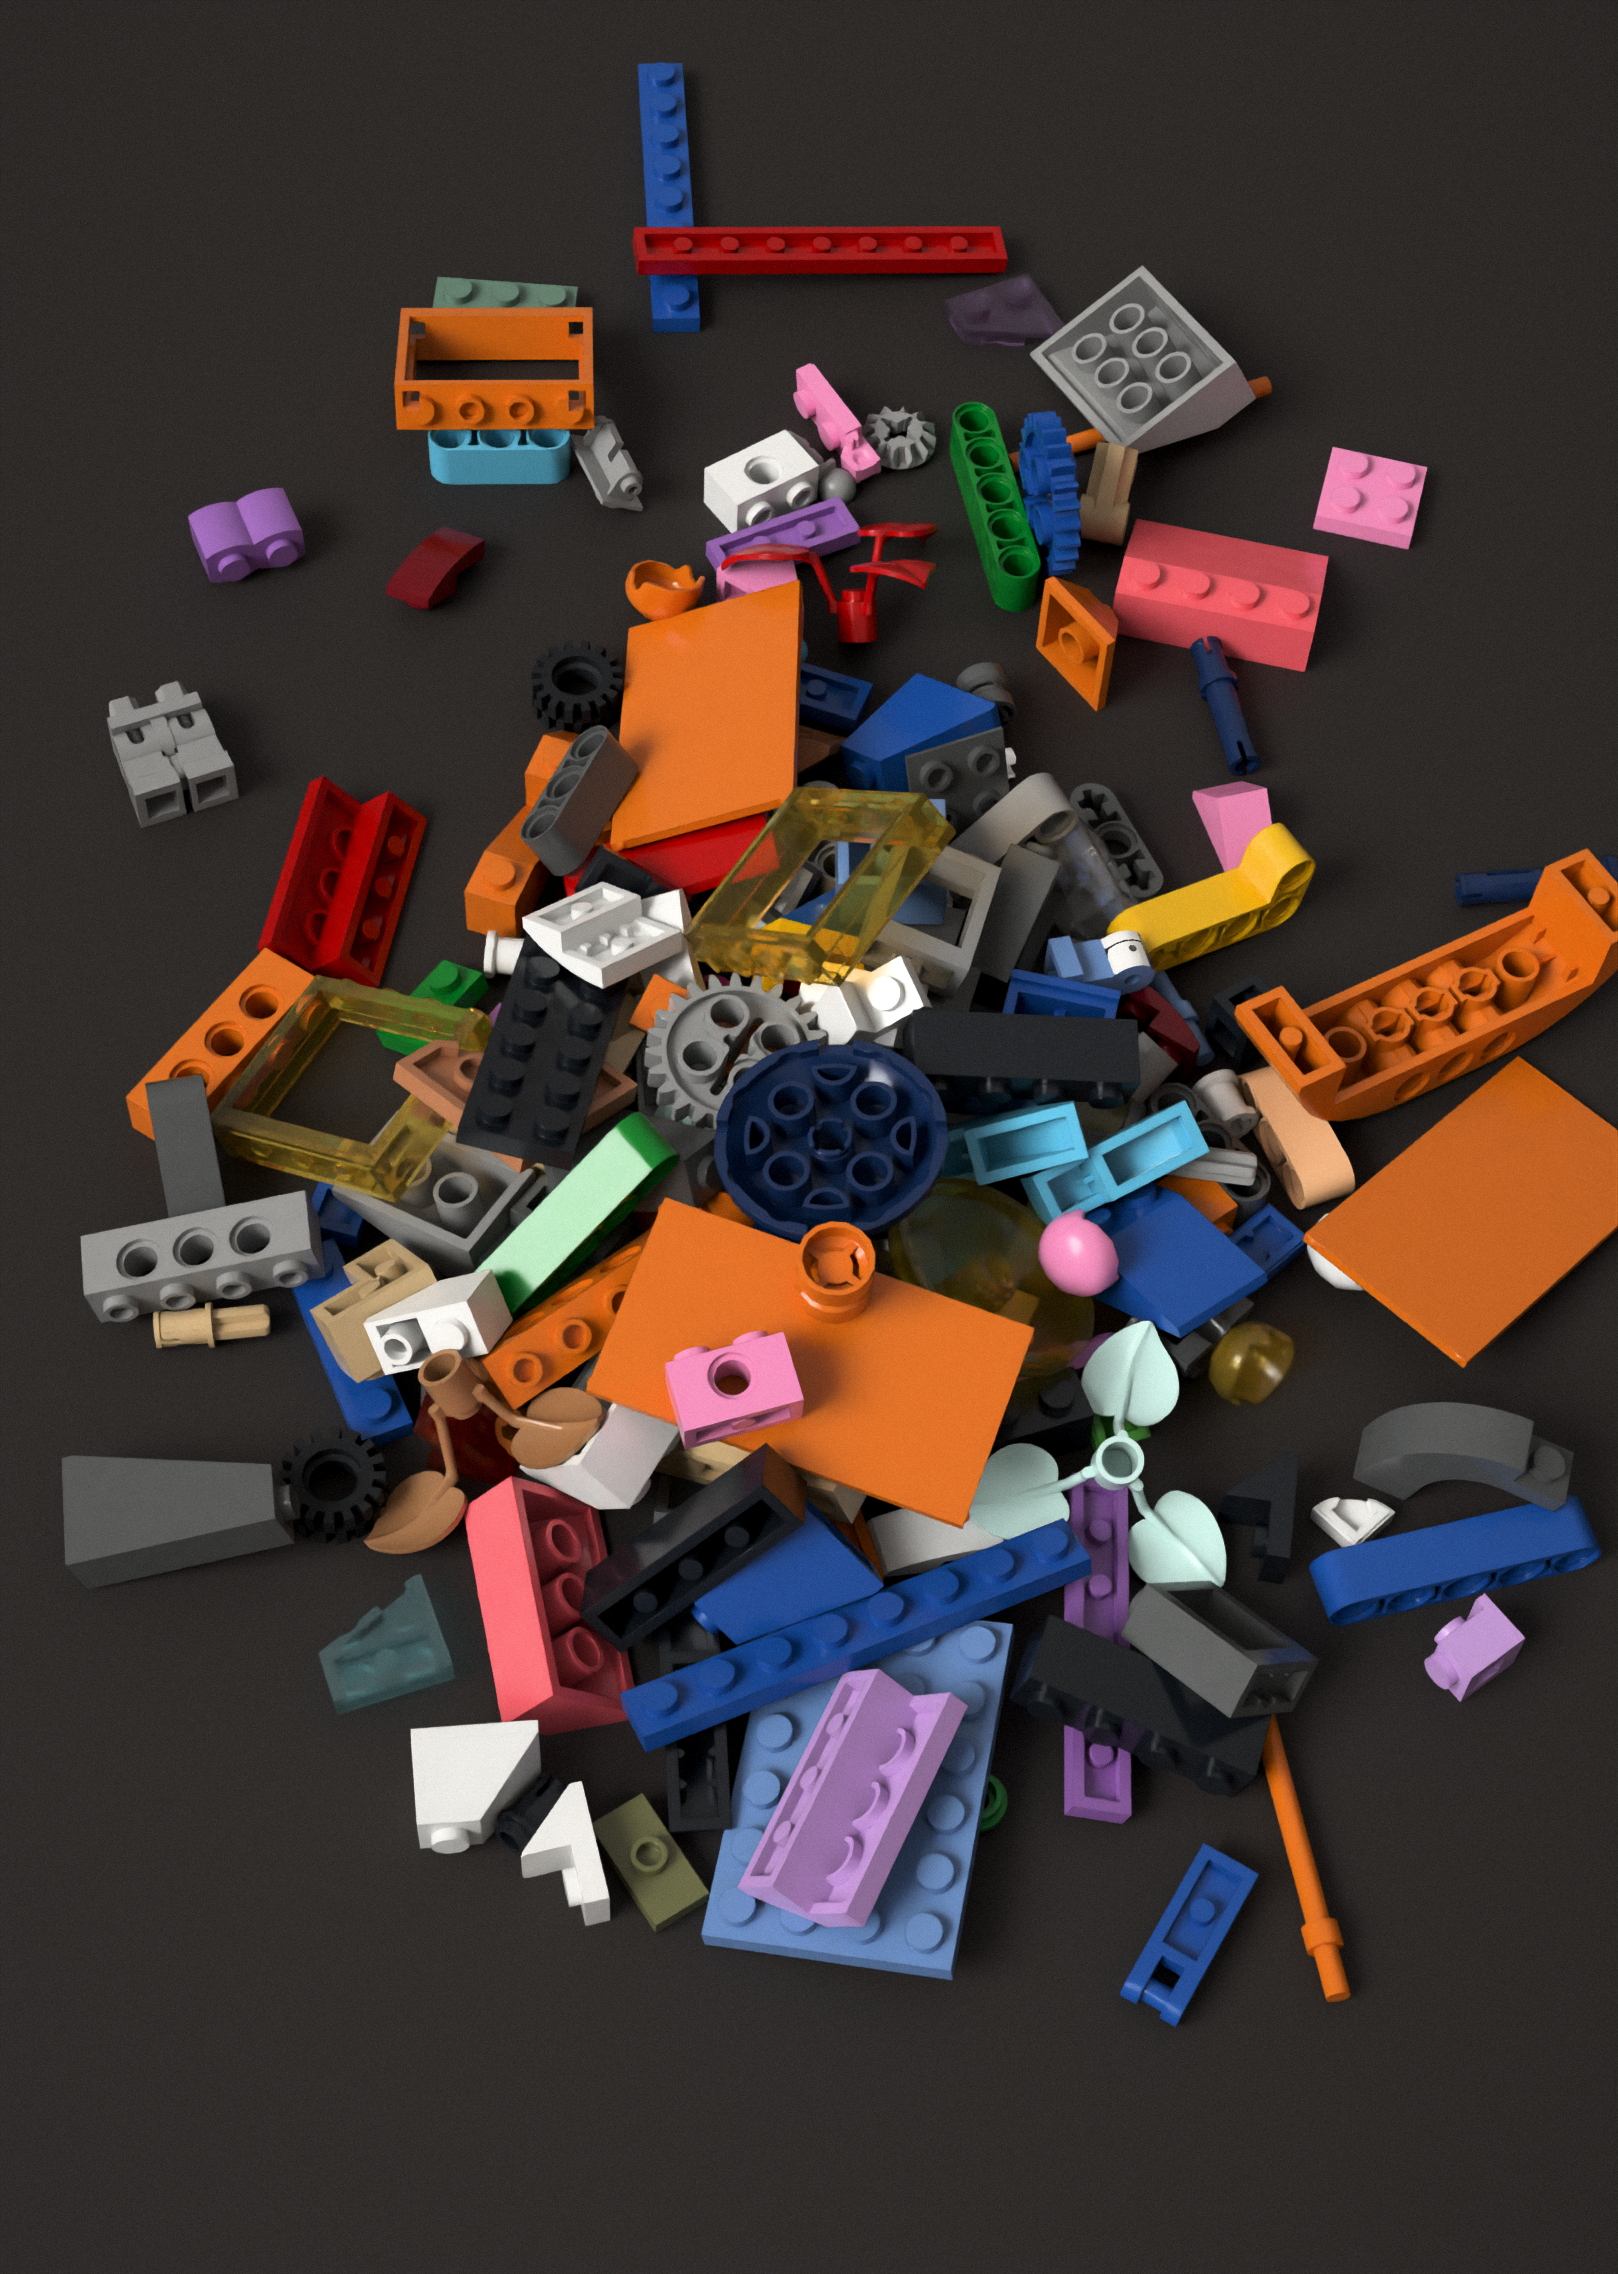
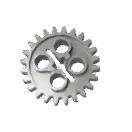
M733 972L729 986H722L714 974L710 975L708 990L705 991L694 982H689L686 999L672 993L669 997L668 1011L658 1009L655 1016V1027L648 1029L646 1046L649 1048H645L644 1066L650 1068L647 1077L648 1087H659L656 1104L658 1106H665L674 1103L671 1114L672 1121L678 1122L688 1116L692 1119V1126L700 1128L707 1126L712 1128V1131H716L717 1114L725 1096L749 1068L772 1054V1052L765 1048L778 1047L783 1049L790 1045L816 1039L819 1041V1046L825 1045L826 1031L814 1030L817 1019L816 1012H807L799 1015L802 997L798 995L785 1002L781 999L783 984L778 983L769 992L762 990V978L759 975H756L750 987L742 986L738 972ZM726 1021L732 1023L736 1027L723 1028L718 1026L716 1023ZM754 1023H761L762 1025L753 1033L749 1040L747 1054L739 1056L749 1030ZM699 1063L709 1069L697 1071L691 1069L688 1065ZM727 1063H734L726 1086L719 1095H713L712 1093L725 1078Z

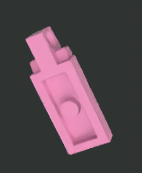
M811 363L797 369V392L793 394L796 407L803 418H811L816 424L825 447L829 451L835 449L841 456V468L847 470L853 476L856 484L876 473H880L881 459L863 437L862 425L821 372Z

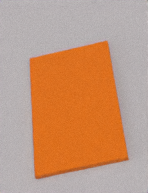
M800 579L687 611L668 619L656 620L629 628L619 744L635 761L638 771L613 812L610 845L614 851L624 850L797 803L803 585Z
M1517 1056L1307 1231L1303 1241L1462 1368H1465L1618 1230V1130L1520 1056Z
M665 1197L663 1203L658 1207V1215L593 1373L587 1379L586 1394L678 1426L665 1382V1363L674 1361L676 1354L689 1348L706 1346L712 1351L731 1346L737 1337L749 1332L767 1331L768 1335L784 1332L804 1398L803 1418L719 1440V1442L749 1453L754 1452L767 1443L796 1470L963 1529L964 1524L970 1518L969 1510L1027 1350L1029 1345L1034 1342L1033 1334L1035 1328L874 1271L871 1299L861 1314L853 1320L841 1324L822 1323L810 1317L800 1307L795 1294L797 1248L799 1244ZM735 1375L725 1376L716 1384L717 1388L727 1395H738L749 1386L743 1378Z

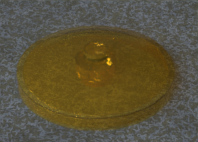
M953 1177L939 1178L923 1203L910 1216L888 1229L889 1254L898 1280L1035 1328L1033 1334L1034 1342L1029 1345L1018 1377L1040 1378L1057 1374L1071 1364L1090 1342L1095 1325L1092 1296L1079 1297L1060 1291L1045 1275L1038 1259V1245L1047 1225L1032 1211L1010 1196L985 1184L978 1186L976 1181Z

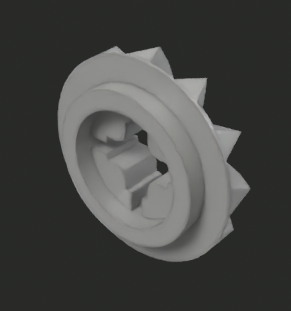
M884 406L879 415L868 414L866 423L862 426L863 437L880 457L881 466L886 468L908 469L921 465L932 456L936 447L934 423L926 422L922 411L909 414L905 406L900 411L895 412ZM902 431L907 432L906 438L899 435L889 440L890 432L896 435Z

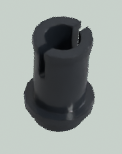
M540 1774L534 1785L512 1810H503L498 1815L499 1825L495 1828V1834L505 1847L516 1854L522 1855L529 1841L567 1788L557 1778L549 1786L548 1783L552 1780L551 1774Z

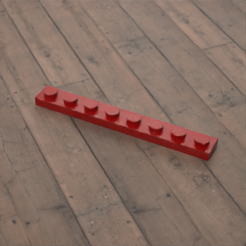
M1000 226L634 227L632 238L638 275L1005 273L1008 261Z

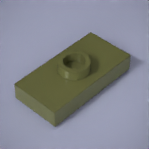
M643 1793L592 1823L597 1845L655 1933H658L709 1901L708 1890Z

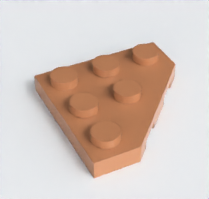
M435 1039L396 1062L393 1080L458 1128L484 1052L459 1050V1041ZM606 1061L603 1064L582 1134L635 1101L638 1084ZM490 1151L519 1174L536 1164V1162Z

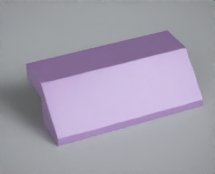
M879 1668L851 1671L842 1674L737 1888L749 1896L825 1927H864L968 1705L951 1692L914 1696Z

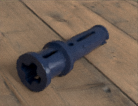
M1613 854L1603 855L1599 862L1618 883V863L1616 857ZM1545 867L1456 873L1455 881L1460 882L1454 883L1457 905L1466 906L1480 903L1531 900Z

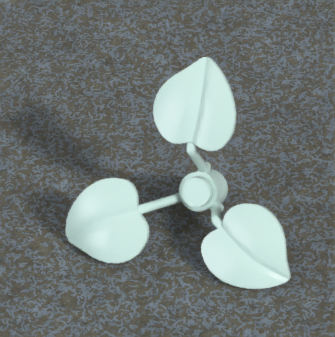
M1142 1321L1128 1326L1108 1338L1093 1353L1083 1370L1080 1383L1094 1414L1104 1417L1114 1416L1113 1429L1115 1436L1108 1438L1099 1446L1092 1456L1090 1466L1058 1481L1059 1471L1057 1463L1044 1449L1027 1443H1017L1001 1448L987 1460L969 1510L970 1519L994 1536L1009 1540L1062 1518L1067 1522L1070 1510L1067 1500L1061 1491L1071 1489L1093 1478L1100 1486L1108 1490H1122L1128 1487L1132 1491L1139 1512L1145 1518L1134 1524L1128 1532L1129 1564L1133 1572L1146 1584L1212 1581L1221 1588L1224 1585L1226 1576V1550L1218 1523L1208 1507L1195 1496L1176 1490L1164 1494L1152 1510L1147 1503L1143 1491V1482L1138 1478L1144 1467V1454L1137 1442L1128 1437L1124 1422L1126 1420L1138 1427L1152 1426L1170 1414L1179 1396V1378L1175 1365L1163 1346L1154 1324L1151 1321Z

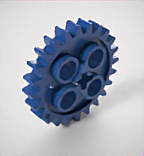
M1056 411L1029 413L1027 418H1024V428H1021L1023 442H1019L1020 485L1024 491L1022 502L1039 553L1040 569H1043V574L1048 576L1072 573V570L1076 569L1075 561L1079 560L1077 547H1081V519L1079 513L1081 504L1076 494L1079 487L1076 460L1071 451V443H1066V428L1062 427L1061 417L1056 416Z

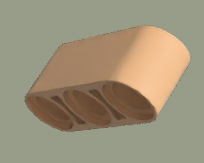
M1271 1066L1237 1076L1239 1080L1237 1089L1246 1106L1254 1107L1259 1116L1258 1123L1252 1128V1131L1293 1205L1297 1209L1302 1210L1351 1194L1355 1189L1352 1165L1329 1122L1311 1116Z

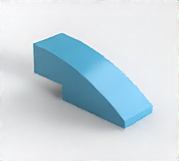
M1183 1100L1087 1145L1090 1154L1089 1158L1038 1170L1021 1178L1020 1181L1045 1230L1056 1217L1064 1212L1068 1213L1073 1210L1082 1209L1087 1213L1104 1203L1113 1202L1210 1152L1186 1101Z
M1075 1101L1018 1109L947 1125V1157L939 1180L930 1194L976 1182L980 1186L1089 1158L1090 1154Z

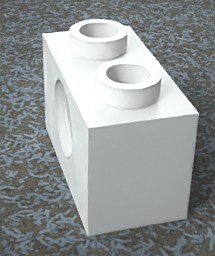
M785 429L704 468V503L725 527L733 533L795 510H800L817 500L819 465Z

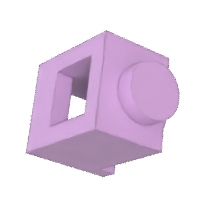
M1484 1593L1475 1600L1466 1621L1459 1616L1438 1632L1434 1638V1641L1438 1644L1436 1650L1425 1659L1424 1665L1431 1679L1439 1687L1449 1689L1461 1702L1512 1665L1526 1638Z

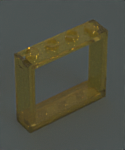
M795 787L681 934L695 948L693 955L696 960L707 962L716 973H720V971L738 972V974L744 977L759 975L769 977L778 982L785 979L799 981L809 986L814 983L840 987L957 832L924 793ZM821 840L874 844L806 934L754 929Z
M316 975L210 1114L213 1133L230 1157L397 1203L453 1125L412 1093L374 1145L269 1118L341 1021L432 1042L435 1039L459 1041V1050L485 1052L493 1029L491 1026L492 1021L485 1013L475 1008L468 1007L463 1009L442 1004L429 997L420 999L400 994L390 988H383L381 990L360 985L346 978L338 980Z

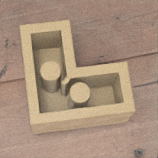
M393 1238L344 1265L343 1269L352 1286L310 1310L338 1366L356 1383H360L363 1380H374L385 1375L363 1324L367 1318L437 1282L430 1266Z

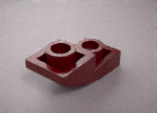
M441 527L422 541L403 561L387 584L386 595L406 601L409 607L415 609H430L434 607L437 603L456 593L457 574L484 558L485 539L448 527Z
M1149 985L1139 991L1120 995L1116 1019L1137 1020L1138 1032L1141 1033L1143 1031L1178 1064V1067L1171 1074L1188 1083L1194 1075L1200 1044L1185 1020L1169 1002Z

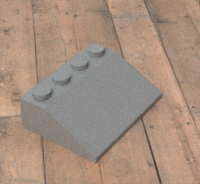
M1143 265L1030 353L1035 363L1107 443L1119 444L1139 450V454L1217 429L1256 399L1237 362Z

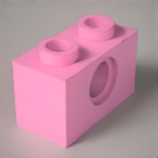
M767 1331L749 1332L737 1337L731 1346L712 1351L706 1346L689 1348L676 1354L674 1361L665 1363V1382L685 1450L803 1418L804 1398L784 1332L768 1335ZM735 1375L743 1378L749 1386L738 1395H727L721 1392L716 1384L725 1376Z

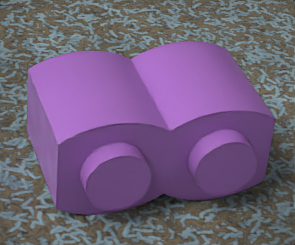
M283 488L258 490L242 497L237 502L211 504L198 509L188 516L192 540L211 583L238 581L258 568L285 567L306 554L302 529Z

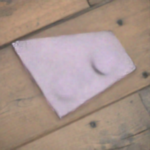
M1028 273L946 299L944 303V315L963 343L969 345L1000 343L1005 346L1024 347L1025 338L1049 339L1065 326Z

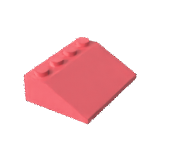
M1136 518L1124 555L1112 609L1119 620L1117 634L1190 649V646L1196 640L1203 638L1207 653L1211 650L1207 636H1215L1221 640L1224 656L1305 672L1315 632L1329 557Z

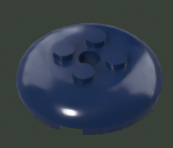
M816 1039L790 1045L766 1056L749 1068L736 1081L725 1096L718 1111L713 1150L719 1178L726 1192L743 1213L765 1229L782 1237L801 1242L804 1235L817 1225L830 1221L847 1222L861 1229L869 1238L892 1228L910 1216L933 1190L943 1171L947 1157V1118L941 1098L933 1084L917 1066L903 1056L880 1045L853 1039V1045L834 1044L819 1046V1041ZM832 1146V1147H842L844 1150L841 1151L839 1148L836 1149V1150H830V1151H829V1150H823V1149H825L826 1147Z

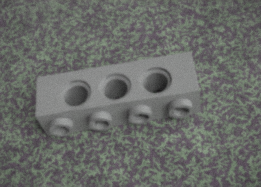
M306 1190L80 1236L84 1296L101 1323L107 1321L127 1322L133 1320L138 1315L166 1309L172 1311L185 1310L195 1303L219 1298L239 1299L247 1296L250 1292L278 1286L286 1288L297 1287L304 1284L307 1280L325 1277L320 1221ZM266 1246L262 1251L252 1254L255 1250ZM209 1258L205 1263L197 1265L200 1261ZM153 1269L149 1274L142 1276L145 1272Z

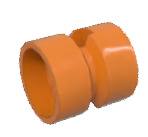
M830 1221L815 1226L805 1234L797 1248L795 1294L800 1307L810 1317L822 1323L841 1324L853 1320L865 1310L871 1299L876 1254L871 1240L861 1229L847 1222Z

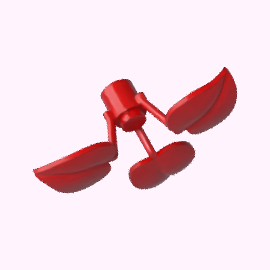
M883 522L858 528L857 536H876L872 561L850 566V572L868 573L866 588L843 589L842 599L839 600L835 598L819 554L811 552L810 547L782 543H765L749 546L732 553L724 559L721 564V571L742 560H797L808 563L814 568L826 598L827 613L837 614L838 642H874L878 640L877 599H875L878 577L881 575L893 577L919 586L924 590L930 576L937 570L936 563L923 560L901 559L881 562L884 544L894 537H916L925 542L938 532L939 527L938 524L925 522Z

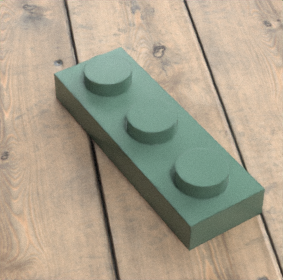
M437 277L432 308L578 307V287ZM569 322V334H574L575 322Z

